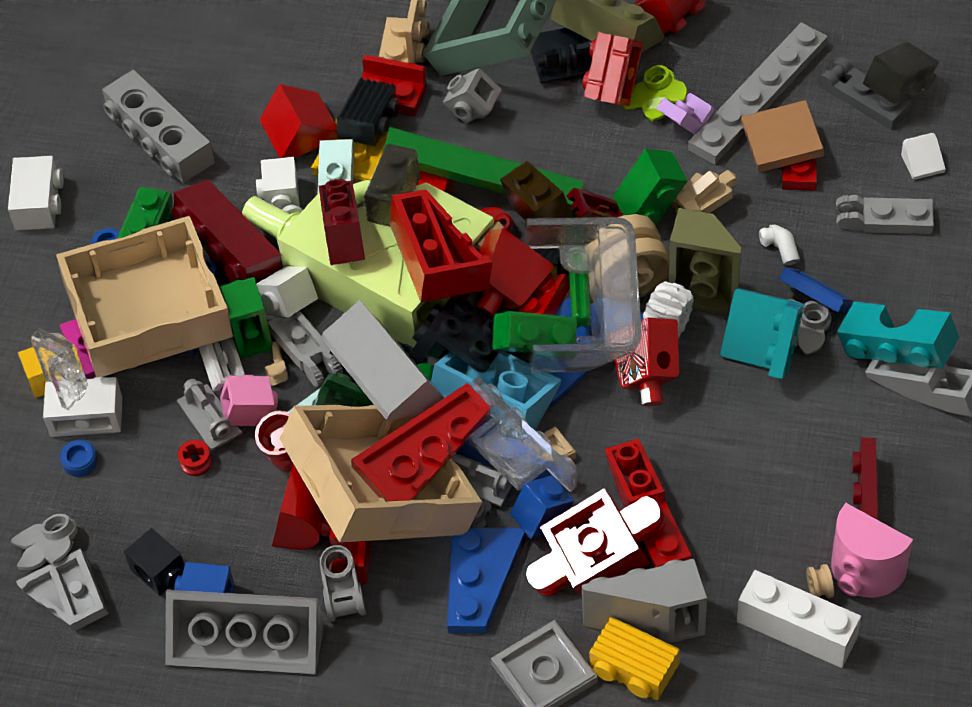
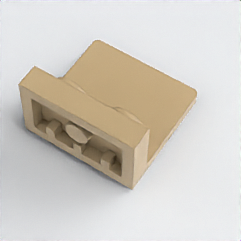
M411 0L407 18L387 17L379 57L417 65L419 62H424L425 56L423 52L425 44L422 42L423 39H428L430 29L429 20L424 19L427 14V0Z

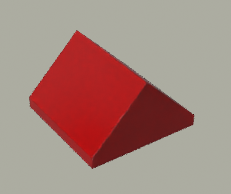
M279 84L259 119L279 158L294 157L295 159L320 147V141L337 139V125L318 92Z

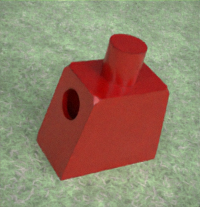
M505 228L488 231L479 253L482 256L487 255L493 264L488 290L481 291L483 294L476 307L494 318L500 306L505 309L521 307L550 273L554 265Z

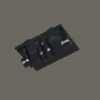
M566 27L540 32L530 51L540 84L585 75L591 66L590 45L592 41Z

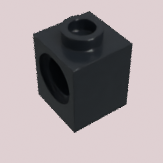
M152 527L124 551L130 570L159 596L168 588L175 587L177 576L183 575L185 565L181 553Z

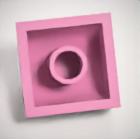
M845 503L838 514L831 558V568L834 577L838 581V587L850 596L858 595L875 598L890 594L906 578L913 539Z

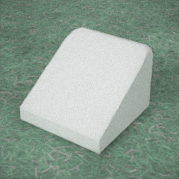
M934 133L904 140L901 156L913 180L945 172L942 154Z

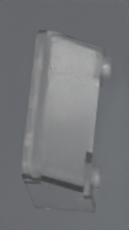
M620 217L527 219L524 243L531 249L559 248L560 262L567 271L577 274H589L592 336L576 337V344L533 345L530 373L587 372L633 353L640 344L642 330L636 240L632 224Z

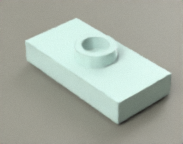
M352 139L320 141L318 193L319 185H325L330 180L343 179L345 181H353L355 143Z

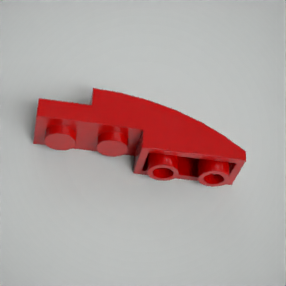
M640 439L606 448L607 462L623 507L625 508L638 499L648 496L654 499L664 511L666 518L664 528L639 543L645 555L648 556L652 567L663 566L672 560L685 561L692 559V555L665 501V491Z

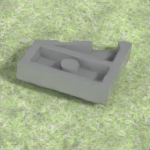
M81 549L65 556L55 564H49L16 581L24 593L74 631L109 614L87 557Z

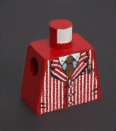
M648 317L610 336L609 339L620 386L623 389L640 390L642 406L652 407L663 404L661 385L676 379L679 375L677 319Z

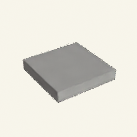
M555 620L491 658L492 666L522 707H559L598 683L596 673H594Z

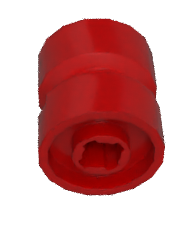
M275 411L267 414L260 420L256 426L255 440L258 447L276 468L290 472L293 462L279 440L290 413Z

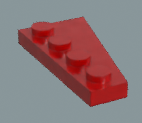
M467 383L352 458L351 467L379 498H384L386 502L414 500L490 416L491 407Z

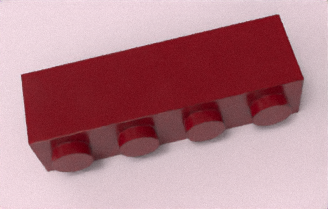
M209 179L174 192V207L171 210L173 219L176 220L190 216L204 251L208 254L212 263L218 264L226 273L231 283L236 280L254 277L257 284L281 269V253Z

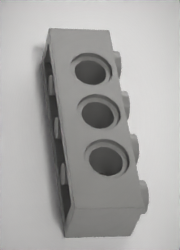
M134 69L102 89L106 102L103 104V108L110 119L113 121L117 119L130 138L136 137L141 142L144 151L150 157L155 156L168 175L172 176L174 174L184 184L215 163L210 141Z

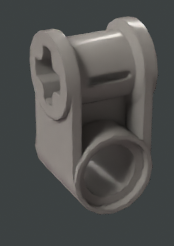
M341 545L328 547L321 554L320 569L324 586L325 608L329 622H334L336 617L359 613L360 616L366 615L362 587L351 552ZM336 559H344L348 562V565L343 572L332 573L329 571L330 563Z

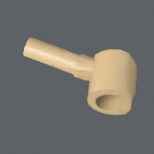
M276 341L272 343L274 363L265 366L271 386L283 383L289 379L286 365L281 355V346Z

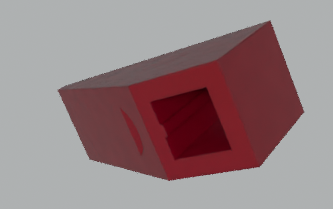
M334 179L326 182L325 185H319L330 265L365 260L353 181Z

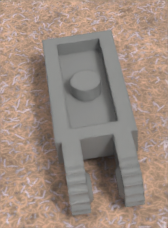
M843 195L837 198L836 207L842 213L837 215L836 223L842 230H860L863 233H933L932 199L866 197L862 199L858 195Z
M300 311L290 317L279 316L268 321L271 336L301 371L304 370L308 380L316 388L324 382L323 375L318 367H316V364L323 361L329 373L343 374V368L338 359L329 354L330 349L322 341V336Z

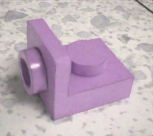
M692 93L686 96L684 102L677 100L675 104L663 98L656 108L694 135L703 127L714 112V108Z

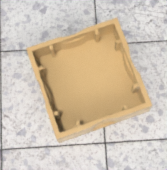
M190 216L142 229L123 238L101 241L56 254L64 286L96 378L233 337L228 308L214 274L206 265L203 247Z
M342 405L294 406L279 439L339 542L461 535L468 532L482 501L461 468L452 458L419 495L410 501L386 502L384 498H379L351 467L352 458L415 417L387 421L375 405L364 407Z

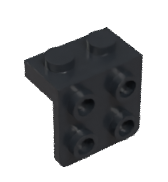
M462 295L451 296L444 306L437 303L427 316L426 320L431 323L430 325L424 321L412 337L417 344L409 354L421 362L437 341L475 370L484 373L500 352V350H493L492 347L494 319Z

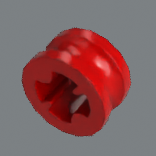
M189 440L183 443L178 450L180 467L187 475L200 476L210 469L212 457L209 447L203 441ZM197 454L200 460L192 462L190 456Z

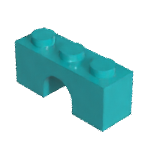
M853 302L837 331L848 357L940 369L944 368L960 338L950 312L917 309L913 318L907 324L894 328L886 305Z

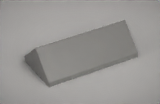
M361 300L355 303L322 333V341L387 421L418 416L445 398L388 329Z
M167 590L165 665L316 674L324 627L318 598Z

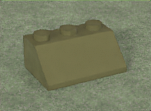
M556 0L550 18L591 41L597 38L598 32L644 42L642 52L663 41L664 34L654 16L644 12L640 6L629 4L623 0Z
M678 209L670 238L669 283L673 284L674 282L684 286V289L691 291L694 300L692 309L729 315L734 291L740 285L742 247L714 214L705 213L700 210Z

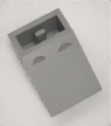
M694 559L685 561L672 560L663 566L647 570L643 568L633 569L625 575L612 578L599 577L582 585L584 627L602 630L612 616L668 644L705 635L707 596Z

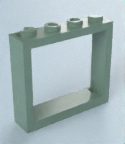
M451 0L423 55L440 76L526 57L529 55L556 0H520L506 28L473 36L471 34L489 0ZM521 40H525V45L521 43Z

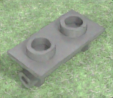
M195 379L185 382L184 396L178 399L177 403L211 451L242 435L238 426H231L229 420L223 417L221 402L208 384L203 385L201 381H196Z
M455 453L452 459L461 468L477 495L481 499H486L491 504L501 507L516 480V476Z

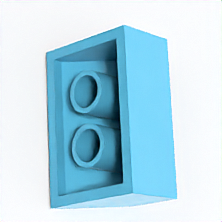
M450 351L434 364L431 382L444 397H447L468 383L491 407L490 416L482 424L500 426V435L503 439L523 441L536 430L560 387L561 379L504 351L498 353L486 372L480 373Z

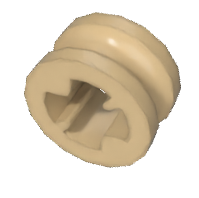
M821 565L819 570L808 567L806 575L810 594L819 598L821 595H826L827 598L834 597V585L828 565Z

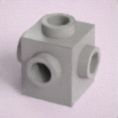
M478 68L463 76L457 75L451 80L447 87L449 92L443 104L466 124L477 118L483 119L492 110L502 89Z

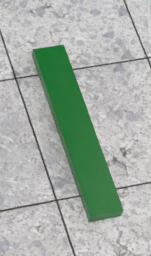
M389 127L381 160L503 194L506 193L500 179L516 167L522 165L518 162ZM536 168L564 193L571 210L573 201L568 200L566 195L573 188L582 189L583 181Z

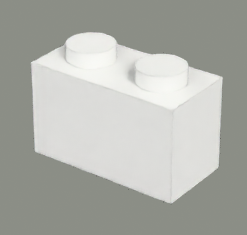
M53 156L13 158L8 212L15 230L55 228L56 214H61V199L58 189L63 188L64 181L62 169L56 168Z
M117 378L62 379L55 382H45L43 419L50 437L121 432L122 394Z

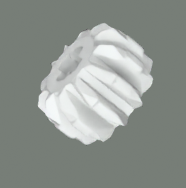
M666 281L656 286L655 291L651 293L643 318L677 319L679 339L693 310L692 304L694 300L691 291L684 289V286L674 282L673 284Z

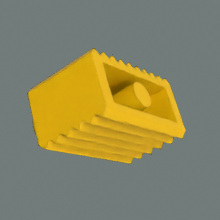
M612 616L589 652L590 667L598 677L605 681L617 680L620 684L624 683L634 695L640 698L652 697L654 700L660 698L680 663L679 648Z

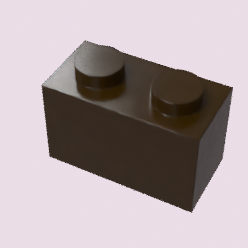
M526 161L500 179L512 209L546 240L574 222L564 193L530 162Z

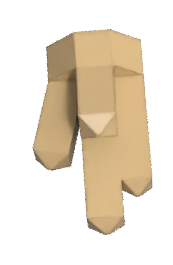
M729 170L720 175L712 171H708L705 175L696 172L671 204L676 215L679 208L711 213L731 200L733 197L732 187L736 185V175Z

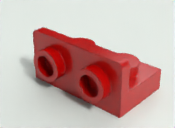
M364 55L362 59L363 74L361 77L365 80H375L377 83L381 81L383 84L386 82L389 85L394 84L396 86V98L400 99L398 113L416 116L427 90L425 67L384 57Z

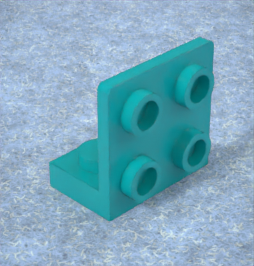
M742 288L735 289L720 355L725 358L770 369L768 376L783 379L790 371L805 304Z

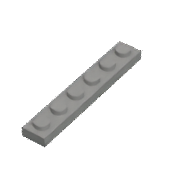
M801 22L688 141V150L716 165L745 134L741 117L767 110L827 45L828 36Z

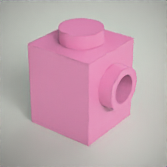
M227 376L220 395L223 417L229 420L231 426H257L263 417L275 412L277 409V393L271 389L269 376Z

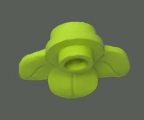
M656 65L645 72L643 82L634 85L630 106L623 105L624 109L642 108L648 120L658 121L665 117L663 113L656 109L662 99L665 98L671 103H676L677 100L684 102L687 96V88L683 82L675 79L673 72L667 67Z

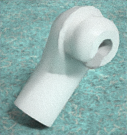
M774 224L769 225V228H762L759 231V239L763 246L767 247L773 244L774 247L779 248L784 266L793 265L800 261L793 235L789 230Z

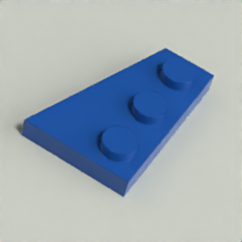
M469 528L468 532L452 536L448 633H487L501 599L505 582L514 568L515 558L520 546H523L527 534L522 528Z

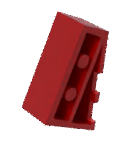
M426 189L392 195L389 224L420 302L488 290L493 264L492 260L487 255L482 256L472 245V239L467 233L462 234L453 225L452 217Z

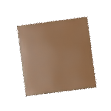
M806 100L741 117L742 126L758 173L824 156L823 146Z

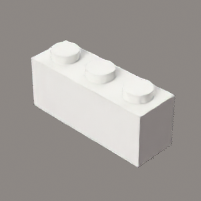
M754 570L738 600V623L840 668H843L858 638L861 615L757 570Z

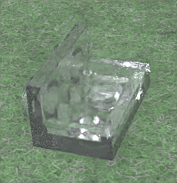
M39 328L31 337V341L45 380L53 383L61 407L70 410L76 401L82 399L88 386L75 344L69 342L59 333L51 334Z

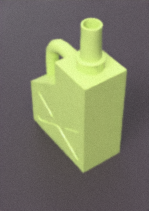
M364 180L353 184L356 205L367 200H378L357 208L365 260L330 265L319 193L302 212L296 211L291 214L257 196L251 197L246 202L242 214L252 225L277 239L283 267L308 268L319 299L344 313L361 300L397 341L408 344L413 348L417 342L412 337L424 321L430 325L431 323L426 320L427 316L437 303L444 306L450 297L420 302L389 224L392 195L426 189L452 217L453 225L462 234L467 233L474 247L494 225V218L428 183L404 190L395 184L383 180Z

